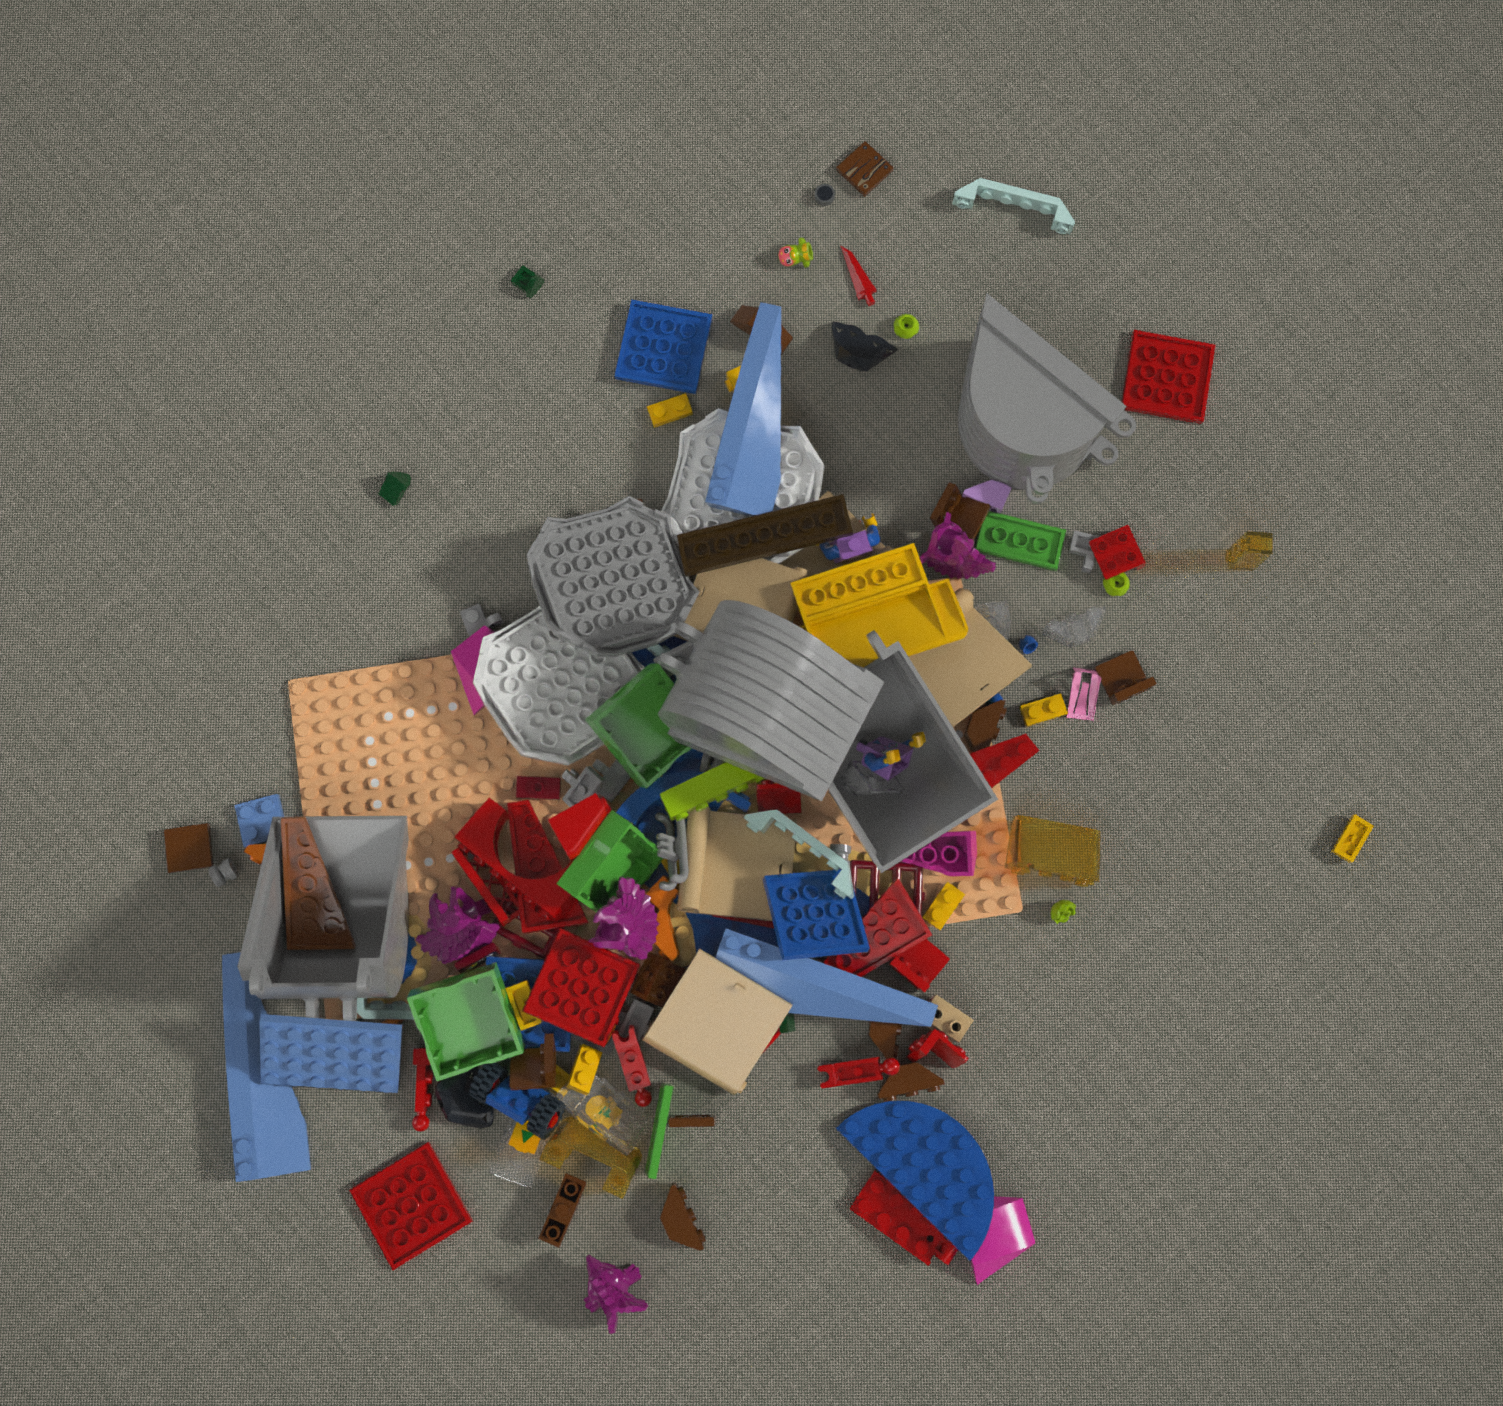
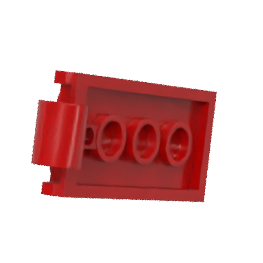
M874 1170L851 1205L850 1210L926 1265H930V1260L933 1256L949 1265L958 1249L884 1176ZM929 1235H932L934 1238L931 1242L927 1240Z

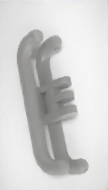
M658 812L655 815V819L664 824L666 834L659 833L656 835V839L659 841L657 842V855L668 859L669 882H660L659 888L664 891H670L676 887L677 883L685 882L688 878L685 819L677 822V837L675 838L673 822L667 815ZM677 860H679V875L677 874Z

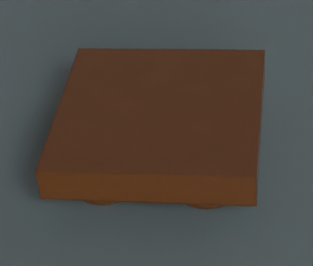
M204 823L164 830L168 873H178L214 866L210 824Z

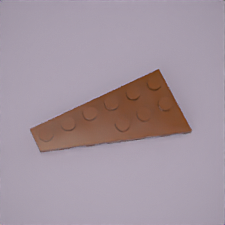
M282 817L281 836L287 950L355 949L356 944L306 817Z

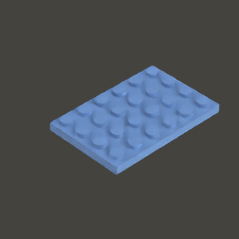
M261 1014V1083L398 1093L402 1025Z

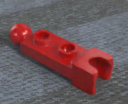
M634 1025L629 1026V1036L626 1038L621 1037L619 1031L615 1029L612 1031V1038L629 1092L636 1090L637 1093L634 1097L636 1104L640 1107H646L652 1102L651 1093L645 1089V1087L651 1086V1081Z
M414 1048L413 1065H417L415 1112H417V1115L412 1120V1127L418 1132H424L430 1124L426 1111H428V1107H431L432 1093H429V1084L433 1082V1070H430L431 1064L426 1048Z
M879 1057L819 1065L817 1068L819 1072L825 1071L829 1074V1080L821 1083L820 1087L824 1089L882 1080V1072L890 1076L896 1075L899 1072L900 1064L895 1058L889 1057L883 1063H880Z

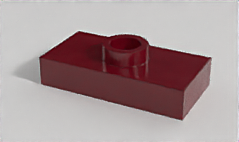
M517 776V799L560 800L561 778Z

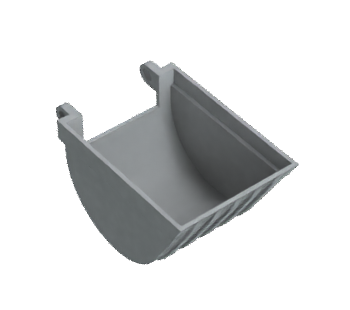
M987 293L971 345L959 404L958 429L961 442L970 460L984 475L992 480L1008 484L1011 488L1026 490L1027 499L1033 504H1040L1046 500L1048 492H1050L1054 484L1059 483L1074 473L1086 459L1091 460L1094 458L1103 466L1115 463L1118 458L1117 448L1102 435L1098 438L1096 436L1106 427L1117 437L1128 438L1135 431L1136 422L1132 416L1124 411L1126 405ZM1122 421L1127 422L1130 430L1126 432L1120 430L1118 423ZM1102 451H1111L1113 457L1109 460L1103 458ZM1033 490L1034 493L1043 496L1039 498L1034 497L1031 491Z
M734 600L721 601L703 633L684 622H679L675 632L693 643L694 646L686 664H683L674 657L662 653L657 661L659 665L675 674L677 679L658 712L659 718L670 728L668 734L680 744L822 801L878 696L884 681L866 668L852 664L799 626L751 604Z
M873 630L866 634V637L879 658L864 668L884 681V684L828 791L873 863L883 873L989 806L998 798L899 641L886 648L879 635ZM924 732L926 742L920 748L914 747L909 767L889 781L863 766V753L856 750L857 744L861 739L872 742L878 737L883 736L902 743L909 739L913 741L912 735L914 733Z
M299 816L306 817L356 944L355 949L287 950L281 836L282 817H273L237 966L242 981H249L250 994L256 995L260 999H303L306 1005V1018H320V998H339L343 1001V1020L356 1021L357 998H394L398 994L403 980L409 924L406 854L409 841L407 816Z

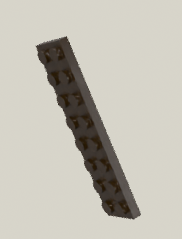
M844 494L679 534L677 535L684 573L687 577L834 541L839 538L853 536L854 534Z

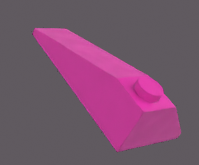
M976 831L946 832L903 859L902 862L912 863L948 876H974L977 857Z

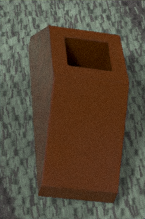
M741 305L730 323L750 335L759 307ZM781 325L782 355L793 340V337Z
M1001 699L975 711L971 715L964 737L972 753L989 747L992 739L996 740L1000 730L997 724L999 719H1004L1007 708L1004 707L1005 700Z
M870 1021L868 1036L885 1059L889 1057L897 1058L899 1045L895 1044L896 1035L900 1036L902 1024Z
M918 1062L900 1065L899 1072L896 1075H888L877 1092V1098H883V1101L887 1102L896 1100V1095L905 1093V1097L918 1095V1090L927 1089V1092L941 1090V1085H945V1082Z
M568 1173L565 1174L538 1238L539 1240L560 1248L580 1203L586 1181Z
M674 1183L670 1188L660 1220L669 1240L701 1251L704 1249V1242H706L705 1235L701 1228L697 1230L694 1221L697 1218L692 1207L687 1208L684 1201L687 1199V1195L683 1187H678L677 1183Z

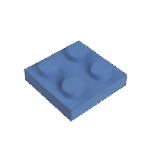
M278 794L234 805L243 847L245 848L250 844L266 843L272 818L284 817Z

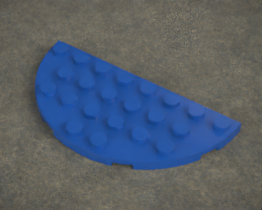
M888 1101L874 1104L844 1120L836 1130L946 1239L971 1261L984 1242L991 1224L994 1208V1188L985 1155L965 1127L941 1110L912 1101Z

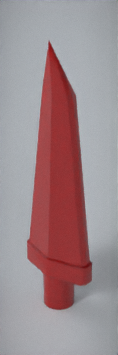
M841 246L858 300L865 299L868 306L874 305L875 300L872 294L877 292L875 286L854 254Z

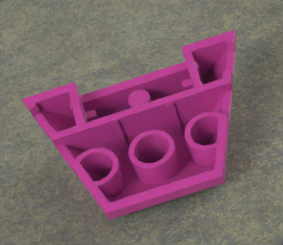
M485 625L451 651L473 715L485 707L473 685L482 639L484 636L495 633V631Z
M994 1196L993 1215L988 1233L978 1252L970 1261L977 1285L1035 1244L1023 1198Z

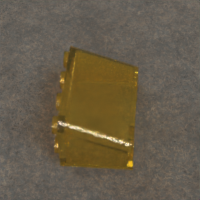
M1013 816L1005 868L1011 869L1012 874L1024 875V873L1030 874V871L1038 872L1040 877L1051 878L1052 875L1060 876L1059 880L1075 881L1074 885L1094 886L1100 880L1101 831L1029 816Z
M575 1117L563 1119L546 1144L539 1160L561 1169L564 1160L570 1156L573 1149L612 1167L602 1190L623 1199L641 1164L642 1152L640 1149Z

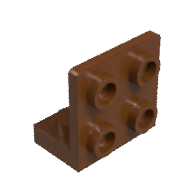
M949 482L931 514L930 520L934 527L944 523L946 512L951 513L950 521L957 524L969 539L974 540L991 506L988 503L979 502L969 497H962L957 485Z
M1133 650L1094 668L1098 676L1101 677V684L1112 706L1150 690L1157 684L1154 677L1147 679Z
M649 952L630 993L663 1008L687 969Z
M545 1034L544 1043L540 1044V1048L524 1049L523 1054L511 1057L510 1090L556 1087V1045L554 1034Z

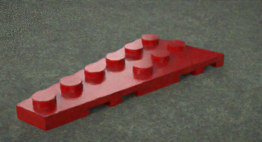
M1025 733L970 753L992 789L1040 750Z
M523 800L507 803L515 875L526 879H541L561 871L563 868L531 802ZM517 891L523 934L589 923L578 899L571 904L556 922L552 918L549 920L544 918L538 912L540 908L535 904L532 907L529 906L522 899L523 895Z
M898 877L862 917L870 947L869 950L861 953L831 955L823 963L862 977L932 936L931 931Z

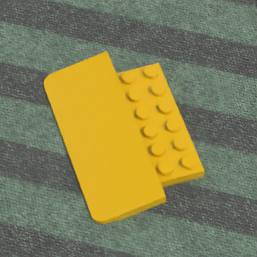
M914 543L790 583L804 625L799 627L818 638L852 664L863 668L879 658L866 637V634L873 630L879 635L886 648L899 641L908 657L961 640L968 633V625L949 579L929 584Z

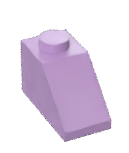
M989 480L965 489L962 497H969L979 502L988 503L991 506L989 511L1000 514L1011 487L1000 481Z

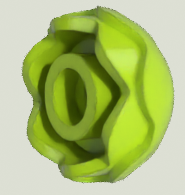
M901 314L894 321V332L900 338L910 339L919 331V322L911 314Z
M1122 573L1108 580L1104 578L1103 586L1110 596H1123L1130 587V581L1128 576Z
M1069 900L1056 902L1051 907V919L1056 924L1067 922L1069 916L1075 915L1076 905Z

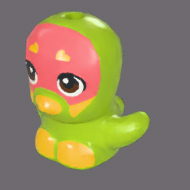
M800 237L798 245L783 246L778 253L780 263L785 267H791L802 262L803 266L808 268L810 261L813 260L811 244Z

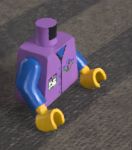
M871 513L872 517L865 519L864 516L862 517L867 530L854 533L853 536L839 538L830 543L826 542L816 546L820 547L828 560H834L835 564L872 552V547L880 542L877 529L878 524L874 514Z
M917 732L912 735L913 741L909 739L902 743L883 736L878 737L872 742L861 739L857 744L856 750L863 753V766L889 781L909 767L914 747L920 748L926 742L924 732Z

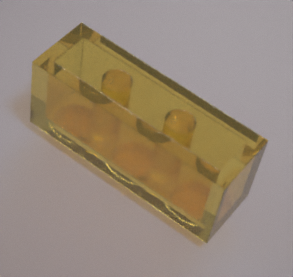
M1246 531L1226 551L1225 561L1228 562V569L1254 571L1273 554V533Z

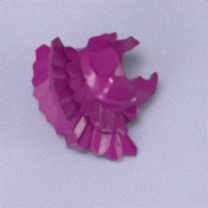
M946 512L944 523L936 526L932 532L928 550L919 557L921 563L927 562L928 567H934L935 572H940L942 576L947 574L950 579L956 577L958 580L961 578L969 579L970 577L977 578L980 573L994 572L997 567L995 566L996 563L985 558L986 556L974 548V540L969 539L957 524L951 522V513Z
M619 877L616 897H611L607 902L608 904L600 908L593 918V922L597 923L600 921V924L596 930L595 937L591 938L589 943H593L598 948L617 949L618 952L622 950L630 957H638L640 960L647 958V953L652 951V944L657 942L655 936L658 934L656 927L659 923L656 920L658 915L654 911L655 906L650 903L651 896L645 894V890L641 889L633 878L627 877L625 879L624 877Z
M452 886L449 907L447 903L441 902L438 899V893H433L429 900L430 918H428L427 926L431 931L418 935L416 941L421 944V951L424 953L429 952L430 956H437V961L447 964L453 960H460L490 944L492 939L496 937V932L500 926L498 923L489 924L486 920H480L482 915L491 913L484 899L475 902L460 887ZM457 899L463 901L464 905L462 908L459 907Z
M590 1254L586 1256L588 1296L584 1298L585 1307L590 1309L591 1313L596 1312L601 1307L607 1317L608 1333L613 1334L617 1329L618 1312H642L648 1308L649 1305H647L648 1303L645 1300L636 1299L632 1294L628 1293L629 1286L640 1280L642 1276L639 1273V1268L635 1267L634 1264L620 1269L615 1265L601 1262Z

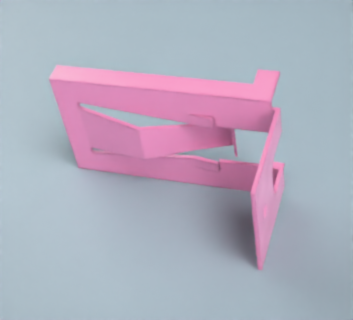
M1073 668L1075 673H1073L1066 718L1094 721L1101 677L1098 676L1095 670ZM1082 672L1091 673L1090 689L1089 683L1082 682L1078 697ZM1089 689L1088 715H1086L1087 694Z

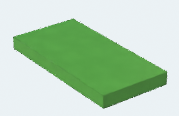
M989 511L979 529L975 549L979 553L1057 571L1066 530Z
M664 1082L661 1083L645 1167V1173L651 1179L657 1178L673 1086Z

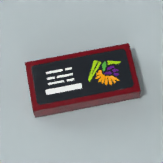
M491 942L455 962L454 966L459 973L471 971L485 963L486 957L498 956L502 952L499 946Z

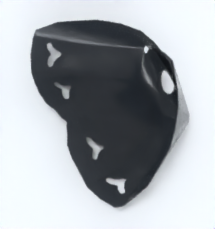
M832 322L831 329L836 359L848 367L867 372L898 351L894 345L889 344L885 339L877 335H866L857 326ZM850 331H852L853 334H857V336L851 337ZM872 341H874L876 344L879 343L880 345L875 347Z
M478 1066L467 1072L440 1080L435 1086L436 1099L448 1122L480 1129L491 1127L493 1124V1107L490 1105H478L479 1101L470 1096L469 1090L471 1083L474 1081L469 1076L471 1072H473V1078L478 1075ZM486 1113H487V1117H486L487 1122H485V1121L482 1119V1118L485 1116Z

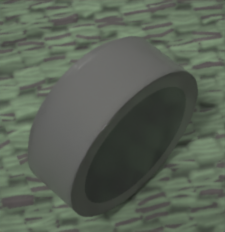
M829 184L819 185L815 190V201L821 206H828L833 203L835 199L834 188Z

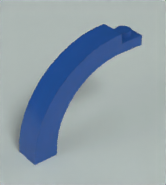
M686 771L661 776L647 789L642 787L637 789L626 799L616 813L634 826H637L642 817L661 801L660 793L704 772ZM734 792L728 794L729 797L725 799L726 801L744 812H748L751 807L748 796L741 792L738 794Z

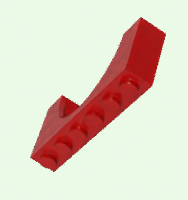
M489 797L454 836L459 843L457 847L466 855L468 852L474 855L473 860L481 867L486 865L490 868L489 873L497 880L501 878L507 882L505 886L513 893L520 892L523 895L522 899L529 906L532 907L535 904L540 908L538 912L547 920L552 918L557 922L576 900L574 896L557 884L572 862L558 873L541 879L521 878L506 870L499 858L498 841L502 828L509 819V816L503 807Z

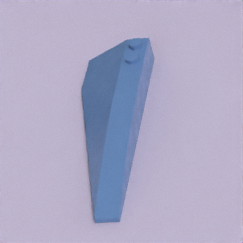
M760 302L744 354L705 500L709 507L747 516H756L773 511L781 481V306Z
M725 929L715 957L791 1003L792 1007L788 1013L931 1027L938 1005L810 958L782 960L779 947L729 929Z
M241 952L222 955L225 1057L236 1182L311 1170L307 1124L300 1111V1104L292 1086L261 1083L260 1017L261 1014H267V1011H265L261 999L256 995L250 994L249 981H242L237 967Z

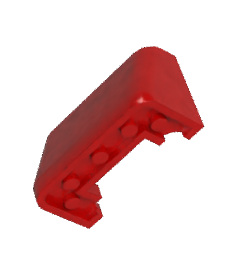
M597 793L548 819L572 862L612 810L604 796L599 798Z

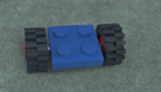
M496 1062L484 1064L482 1069H479L478 1075L474 1077V1082L471 1083L470 1096L485 1105L492 1106L521 1125L528 1120L527 1130L542 1140L550 1137V1134L555 1131V1127L559 1125V1120L563 1117L565 1103L541 1088L510 1090V1075L507 1076V1069Z

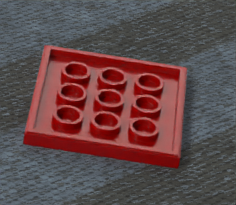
M1134 330L1132 332L1121 402L1126 405L1125 410L1203 424L1216 344Z
M559 928L522 1012L604 1048L641 964L606 948L595 947L588 940Z
M430 1142L425 1143L349 1190L392 1271L473 1222Z

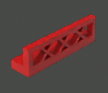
M459 847L451 852L503 927L520 915L519 902L511 890L505 886L506 883L502 878L498 881H493V876L490 875V880L481 879L478 875L480 865L475 862H469L464 856L465 853ZM492 884L503 887L502 898L494 897L491 894ZM506 893L508 894V896H509L511 899L505 898ZM504 902L514 903L518 910L507 916L503 911Z

